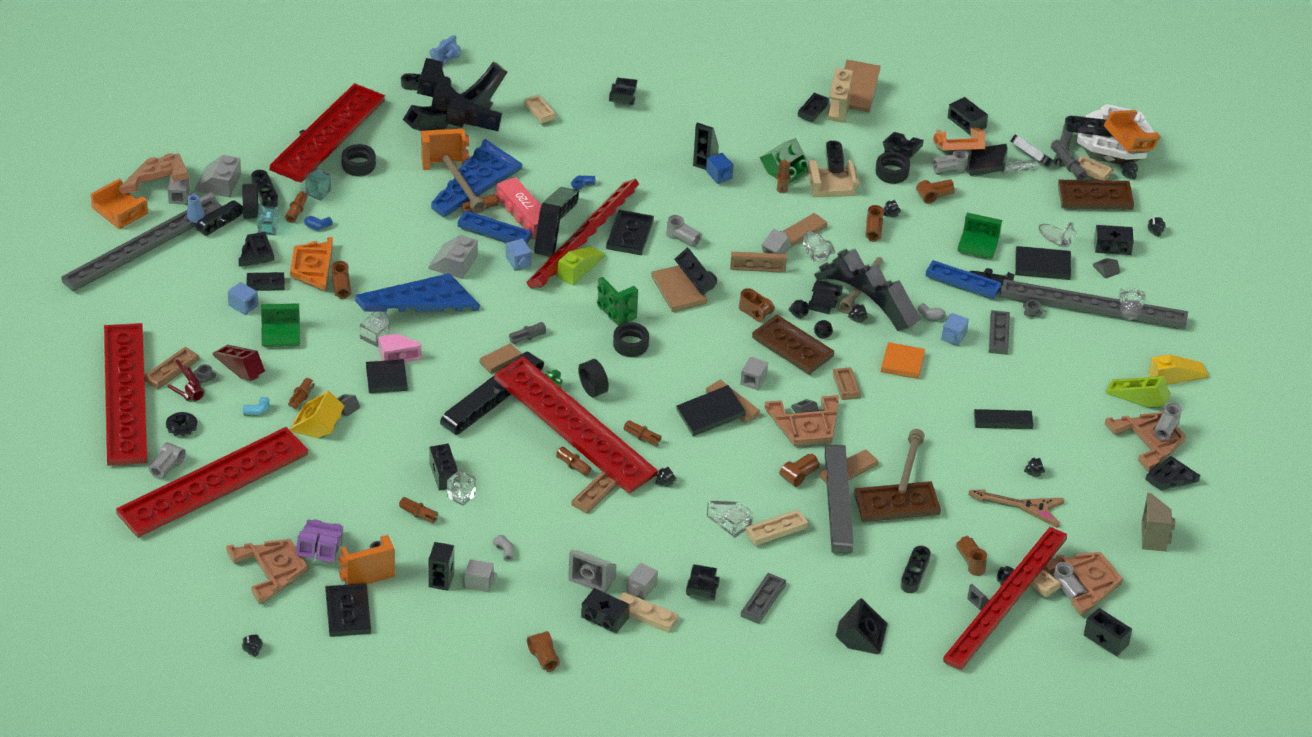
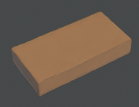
M510 343L481 357L479 363L491 374L509 365L521 356L522 353Z
M852 368L833 369L832 375L841 400L860 398L861 392Z

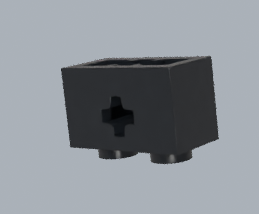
M963 97L949 104L947 118L971 136V128L986 129L988 114L969 99Z
M1096 225L1094 235L1095 253L1132 254L1134 244L1133 227Z
M449 443L430 446L429 464L438 490L457 488L458 468Z
M434 542L428 559L429 588L449 591L454 576V545Z
M596 588L590 592L581 605L582 618L616 634L629 619V603Z
M1100 608L1087 618L1084 630L1085 637L1115 656H1118L1129 646L1132 634L1131 627Z

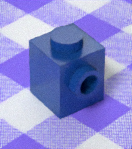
M723 152L707 158L706 172L717 184L733 179L734 164Z

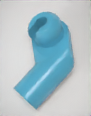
M261 397L258 405H243V414L260 415L270 408V399L268 397Z

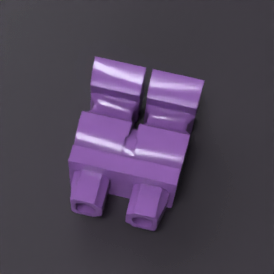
M308 519L304 529L300 531L297 538L295 555L314 559L317 548V560L334 563L336 551L338 552L341 546L344 526Z

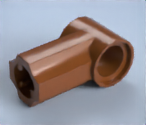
M951 179L935 183L923 180L916 186V191L924 203L930 204L938 197L954 194L955 188Z
M879 205L870 206L867 212L865 237L872 242H876L882 236L884 209Z
M336 261L332 264V282L335 296L339 297V299H346L351 295L349 266L344 261Z
M813 453L807 454L794 463L791 461L786 462L781 467L779 475L794 487H797L804 481L805 476L819 468L820 463L817 456Z
M969 536L962 537L957 542L956 548L967 562L968 571L972 575H983L986 572L987 553L979 549L973 538Z
M546 631L527 637L529 651L532 655H536L542 669L547 672L555 670L559 666L560 660L553 648L550 633Z

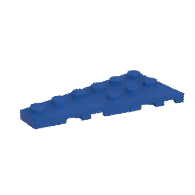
M484 139L482 145L475 149L474 155L466 160L459 169V172L477 197L520 171L522 163ZM454 178L447 183L445 190H442L432 201L431 209L445 217L470 200Z
M450 273L365 292L355 296V302L364 312H387L388 309L394 308L398 309V311H406V308H415V311H444L445 308H455L456 311H463V308H472V311H479L480 304Z

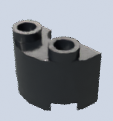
M617 77L615 84L612 83L609 102L634 105L636 98L634 95L638 80Z
M893 132L883 141L884 153L898 152L910 159L923 146L924 140L915 137L908 140L904 134Z
M816 280L812 288V298L808 303L809 310L829 315L831 309L836 307L837 296H841L843 286Z
M693 564L686 587L687 596L715 600L720 582V577L716 576L717 568Z

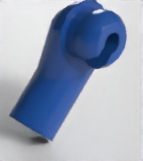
M578 175L572 180L571 186L579 190L585 185H595V176Z
M308 216L304 219V224L316 231L333 225L330 217L321 220L314 216Z

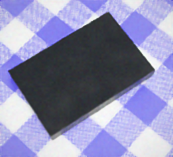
M618 210L606 243V249L642 256L654 222V216Z
M1016 246L1015 275L1070 280L1071 251Z
M729 385L676 405L677 412L692 436L746 415L744 408Z
M367 583L325 586L329 637L371 634Z

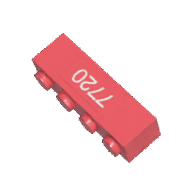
M516 177L498 183L497 192L495 193L498 202L504 205L507 212L511 213L516 222L520 223L524 229L532 231V238L536 239L541 204Z

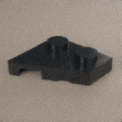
M265 231L246 236L241 257L238 259L239 267L274 261V254Z
M1170 456L1146 474L1145 480L1158 489L1164 490L1196 483L1200 480L1201 475Z

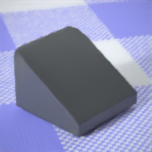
M1105 258L1093 264V267L1104 278L1120 273L1118 260Z
M343 394L337 398L345 406L341 412L344 416H349L360 408L356 395Z
M809 399L791 405L795 413L819 411L817 402Z
M973 584L969 585L967 599L979 610H982L989 599Z

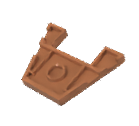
M169 153L161 158L152 157L147 159L119 189L121 194L137 191L141 182L171 176L173 182L189 179L190 177L180 154L173 155V153Z
M839 395L822 396L821 404L823 411L786 414L782 400L765 402V410L793 446L832 443Z
M1163 412L1140 414L1136 418H1130L1129 416H1122L1121 419L1113 420V417L1106 418L1105 425L1114 435L1132 429L1149 447L1151 451L1139 455L1138 459L1148 472L1182 445L1186 439V435L1178 427L1174 429L1169 440L1162 441L1157 439L1154 429Z
M291 539L265 541L264 545L253 546L252 543H246L244 547L234 548V545L226 546V551L234 564L254 557L266 575L268 581L251 587L252 594L259 604L271 598L308 571V565L301 556L295 555L296 547Z
M1101 552L1076 554L1075 557L1067 558L1064 555H1058L1055 559H1051L1044 568L1051 575L1054 573L1056 565L1060 562L1069 563L1073 567V575L1087 591L1083 595L1072 598L1071 604L1080 616L1085 615L1119 587L1123 580Z

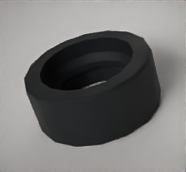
M350 145L341 154L342 168L350 175L364 176L370 174L375 169V151L367 145ZM359 157L367 159V161L359 163L350 161L353 158Z
M886 152L878 156L875 172L880 180L887 183H900L908 178L910 161L905 155L898 152ZM894 165L900 167L901 169L890 170L885 168L884 166Z
M257 183L242 184L244 219L259 218Z
M635 322L623 323L614 330L613 347L616 352L623 356H640L649 347V332L641 324ZM627 336H634L641 339V341L628 343L621 339Z
M591 359L579 364V378L584 390L590 397L593 398L608 392V378L598 360Z

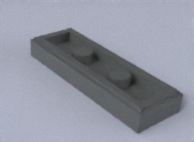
M991 310L989 353L1008 355L1010 312Z
M768 573L741 611V617L759 624L786 586V580Z

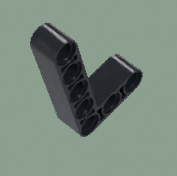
M560 187L542 203L534 254L551 257L555 253L560 220L577 205L579 190Z

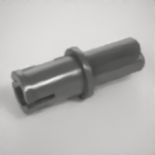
M543 322L529 327L524 326L523 329L509 334L510 342L518 343L526 339L532 340L535 336L545 334L547 331L546 326Z

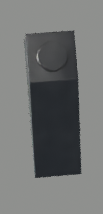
M697 122L695 126L693 166L706 170L707 158L718 154L719 144L714 128Z

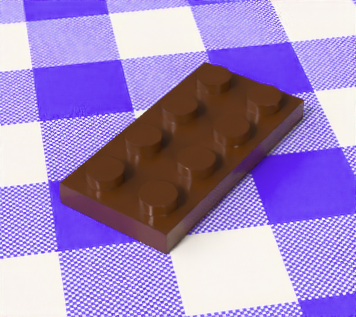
M1058 180L1062 208L1133 210L1134 201L1130 181Z
M778 314L752 332L753 339L809 375L834 357L833 349Z
M932 481L908 483L905 493L899 492L900 484L855 488L854 496L862 522L940 515L941 508Z

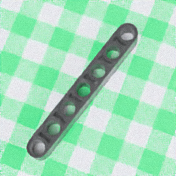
M825 445L832 553H852L853 531L846 446Z

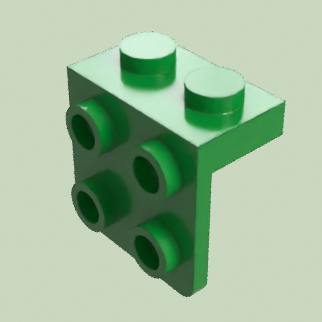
M967 212L964 230L957 249L958 252L992 259L1000 238L1003 220Z
M600 277L597 286L598 307L618 326L636 319L638 289L632 286L618 292L604 277Z
M299 303L261 304L262 346H299Z

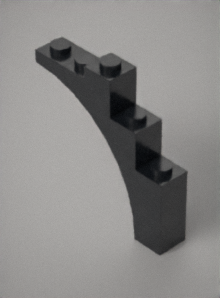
M426 58L420 75L417 94L433 97L431 109L447 112L446 124L459 127L467 124L498 132L502 113L477 105L463 97L446 80L443 72V61Z
M493 61L477 82L461 95L477 105L490 109L493 105L491 98L508 71ZM411 105L402 119L412 129L418 131L445 130L448 125L445 123L447 112L431 109V106Z
M846 248L837 253L838 257L832 260L830 264L826 262L819 266L820 270L814 274L817 280H838L862 291L884 311L897 331L910 328L921 319L900 280L895 282L891 280L886 281L877 264L869 266V264L864 265L856 249L848 251Z

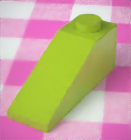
M591 246L569 251L558 261V278L574 285L605 257V253Z
M1164 376L1112 379L1106 390L1108 395L1146 407L1165 406L1171 395Z

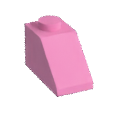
M399 334L378 337L379 353L382 361L404 359V362L421 359L420 342Z

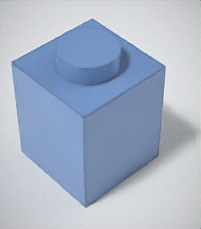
M523 238L506 243V258L514 271L531 266L532 252Z
M240 282L228 291V306L247 315L258 306V293Z
M951 313L943 325L941 340L959 346L967 334L969 319Z

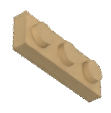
M796 510L748 526L745 533L754 546L807 529L808 521L800 510Z
M625 592L619 598L630 604V618L669 633L678 621L679 614Z

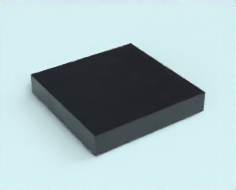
M1007 144L986 146L985 149H972L969 164L970 176L1005 171L1008 151Z
M404 359L366 362L369 393L408 391Z

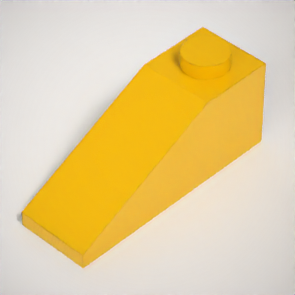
M1171 354L1155 356L1151 359L1150 377L1164 376L1167 384L1209 377L1204 365L1199 361Z

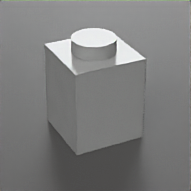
M170 176L168 186L169 204L187 205V196L190 192L189 179L173 182Z
M773 229L761 246L763 253L785 254L791 247V243L787 233Z
M750 357L741 371L740 385L759 390L767 377L768 362Z
M470 559L465 572V588L489 592L491 584H495L497 573L494 572V563Z
M640 563L627 578V592L645 599L657 585L658 571Z

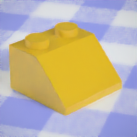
M328 390L303 404L289 430L314 438H320L324 435L328 436L334 431V425L341 418V412L345 406Z

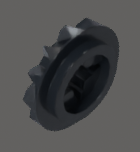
M187 412L174 413L166 420V428L174 436L182 435L184 437L185 434L191 435L192 431H196L198 425L196 417Z

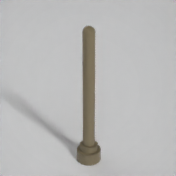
M444 155L442 159L469 198L472 211L476 214L483 212L486 208L483 199L476 197L450 157Z
M877 257L871 266L877 264L880 267L883 259ZM854 288L849 297H844L838 304L839 310L849 314L855 306V300L861 291Z
M913 429L909 433L908 441L910 448L898 488L900 493L906 492L917 448L924 441L925 434L920 429Z

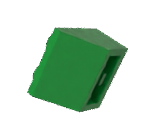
M796 138L780 144L759 157L767 173L776 178L779 170V162L787 160L790 163L789 174L791 176L788 184L808 172L809 162Z

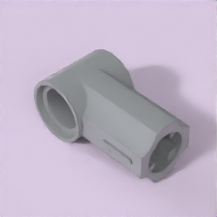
M955 150L953 155L933 158V170L935 173L951 170L956 173H963L967 170L969 154L965 150Z
M679 215L669 216L666 235L671 239H681L695 247L702 238V233L686 225L683 217Z
M1172 402L1165 405L1164 412L1154 429L1157 439L1162 441L1169 440L1174 429L1179 425L1182 412L1179 404Z
M165 442L160 449L159 456L149 466V472L159 480L164 478L174 465H180L183 462L186 450Z
M1060 562L1056 565L1053 577L1061 583V588L1059 589L1063 590L1071 602L1072 598L1087 593L1073 575V567L1069 563Z

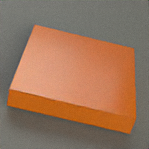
M888 342L881 372L918 379L925 349Z

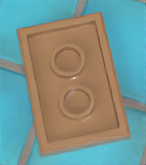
M846 60L844 69L853 70L852 95L849 109L870 112L881 66Z
M679 265L652 271L651 277L672 312L707 304L706 296H702Z

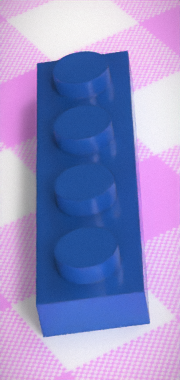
M466 210L458 220V227L505 242L523 238L527 244L532 237V231Z
M932 260L925 275L934 280L995 299L1002 284L1001 282Z

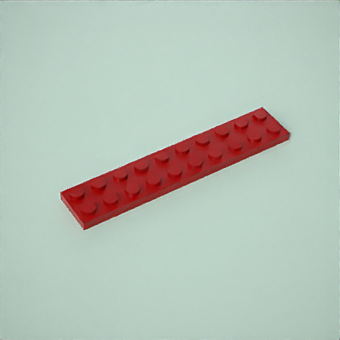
M354 83L270 164L269 170L302 183L385 101V95Z
M143 323L104 325L107 466L148 463Z
M521 357L495 373L494 379L628 494L657 476L658 470L525 357Z
M284 427L116 508V514L134 535L139 538L307 456L308 449L287 427Z

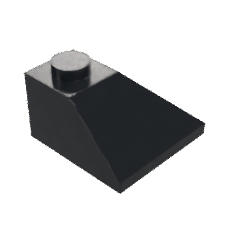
M860 598L839 621L835 636L848 649L880 654L888 623Z

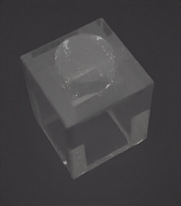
M458 470L447 480V497L464 506L475 496L476 478Z

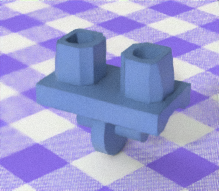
M452 35L447 40L443 39L437 48H432L429 51L431 59L443 61L444 65L451 58L455 59L460 56L461 50L460 46L456 43L457 37Z

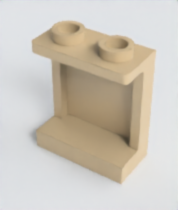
M835 69L829 95L832 102L828 120L846 122L852 95L853 70Z
M809 160L808 177L813 197L856 195V188H859V178H856L857 170L856 166H853L852 160H848L847 167H844V171L839 174L829 172L828 168H818L816 160Z

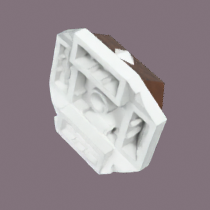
M1106 104L1100 110L1093 111L1085 117L1107 120L1108 115L1112 111L1131 109ZM1137 111L1138 113L1134 121L1145 133H1153V129L1145 120L1142 112ZM1079 133L1077 143L1082 145L1090 158L1118 165H1124L1131 160L1135 163L1140 159H1145L1148 151L1127 152L1114 136L1106 137Z

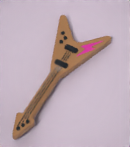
M984 489L969 490L968 493L969 496L981 502L987 500L1018 507L1056 528L1059 527L1060 522L1048 510L1064 504L1065 500L1064 498L1019 500L987 493Z

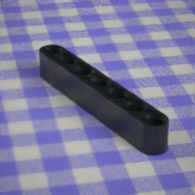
M528 351L513 361L515 362L521 357H525L540 371L544 367V361ZM494 375L447 410L440 419V425L455 435H459L512 394L494 379Z

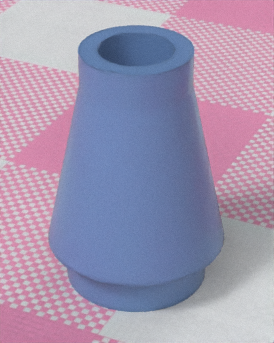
M190 195L188 197L187 218L192 223H198L205 216V212L200 203L199 196Z

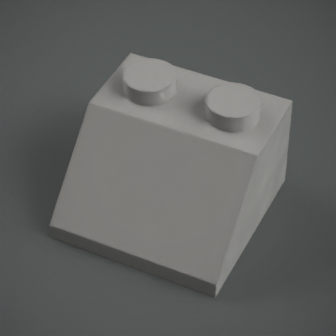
M222 155L208 164L195 187V191L212 192L214 195L230 197L241 176L240 158Z
M460 235L444 243L430 263L429 269L444 274L450 273L454 277L463 279L478 257V240Z
M571 550L569 552L568 580L606 593L616 579V564L579 550Z

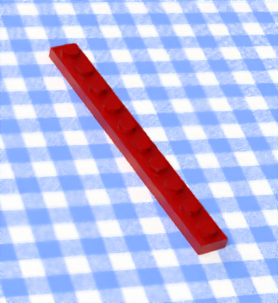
M636 178L623 182L526 282L529 288L536 286L540 288L547 284V279L558 272V261L569 251L577 250L578 247L584 245L587 242V238L595 234L599 226L606 223V218L616 212V208L626 202L625 199L635 193L634 189L639 185Z
M1052 527L1046 530L944 655V663L960 670L965 667L1066 542L1067 533Z

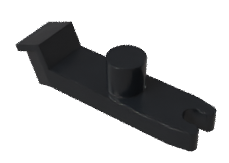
M986 268L984 272L970 270L971 273L1001 282V286H1003L1004 279L1013 281L1015 276L1010 272H1007L1006 275L993 274L991 268Z

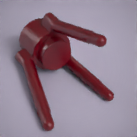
M176 359L177 365L189 382L185 385V392L170 384L167 387L183 396L186 401L190 399L192 401L200 400L204 396V389L200 386L191 368L189 367L186 370L181 362Z

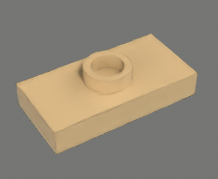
M540 95L524 99V105L540 124L556 119V113Z
M1083 155L1078 159L1087 175L1094 179L1107 180L1113 172V168Z
M1043 569L1030 586L1046 598L1061 588V583Z

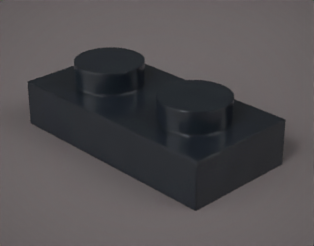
M814 92L798 110V117L814 122L827 107L830 98Z
M284 272L247 273L246 285L255 291L284 290Z

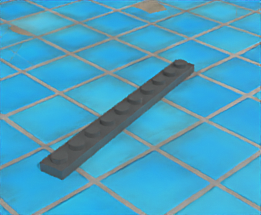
M212 197L201 202L205 216L222 207ZM186 210L61 277L62 283L74 292L197 226V223L189 221Z
M1005 279L1000 296L1022 301L1037 300L1040 304L1182 329H1186L1188 311Z

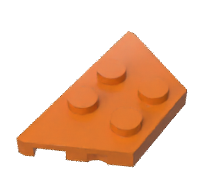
M328 237L326 242L319 244L317 241H313L308 244L294 246L290 277L326 290L333 237Z

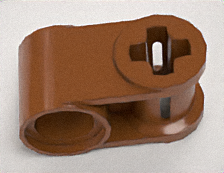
M745 288L740 293L739 310L751 316L754 320L761 322L767 314L774 312L775 306L773 302L755 290Z

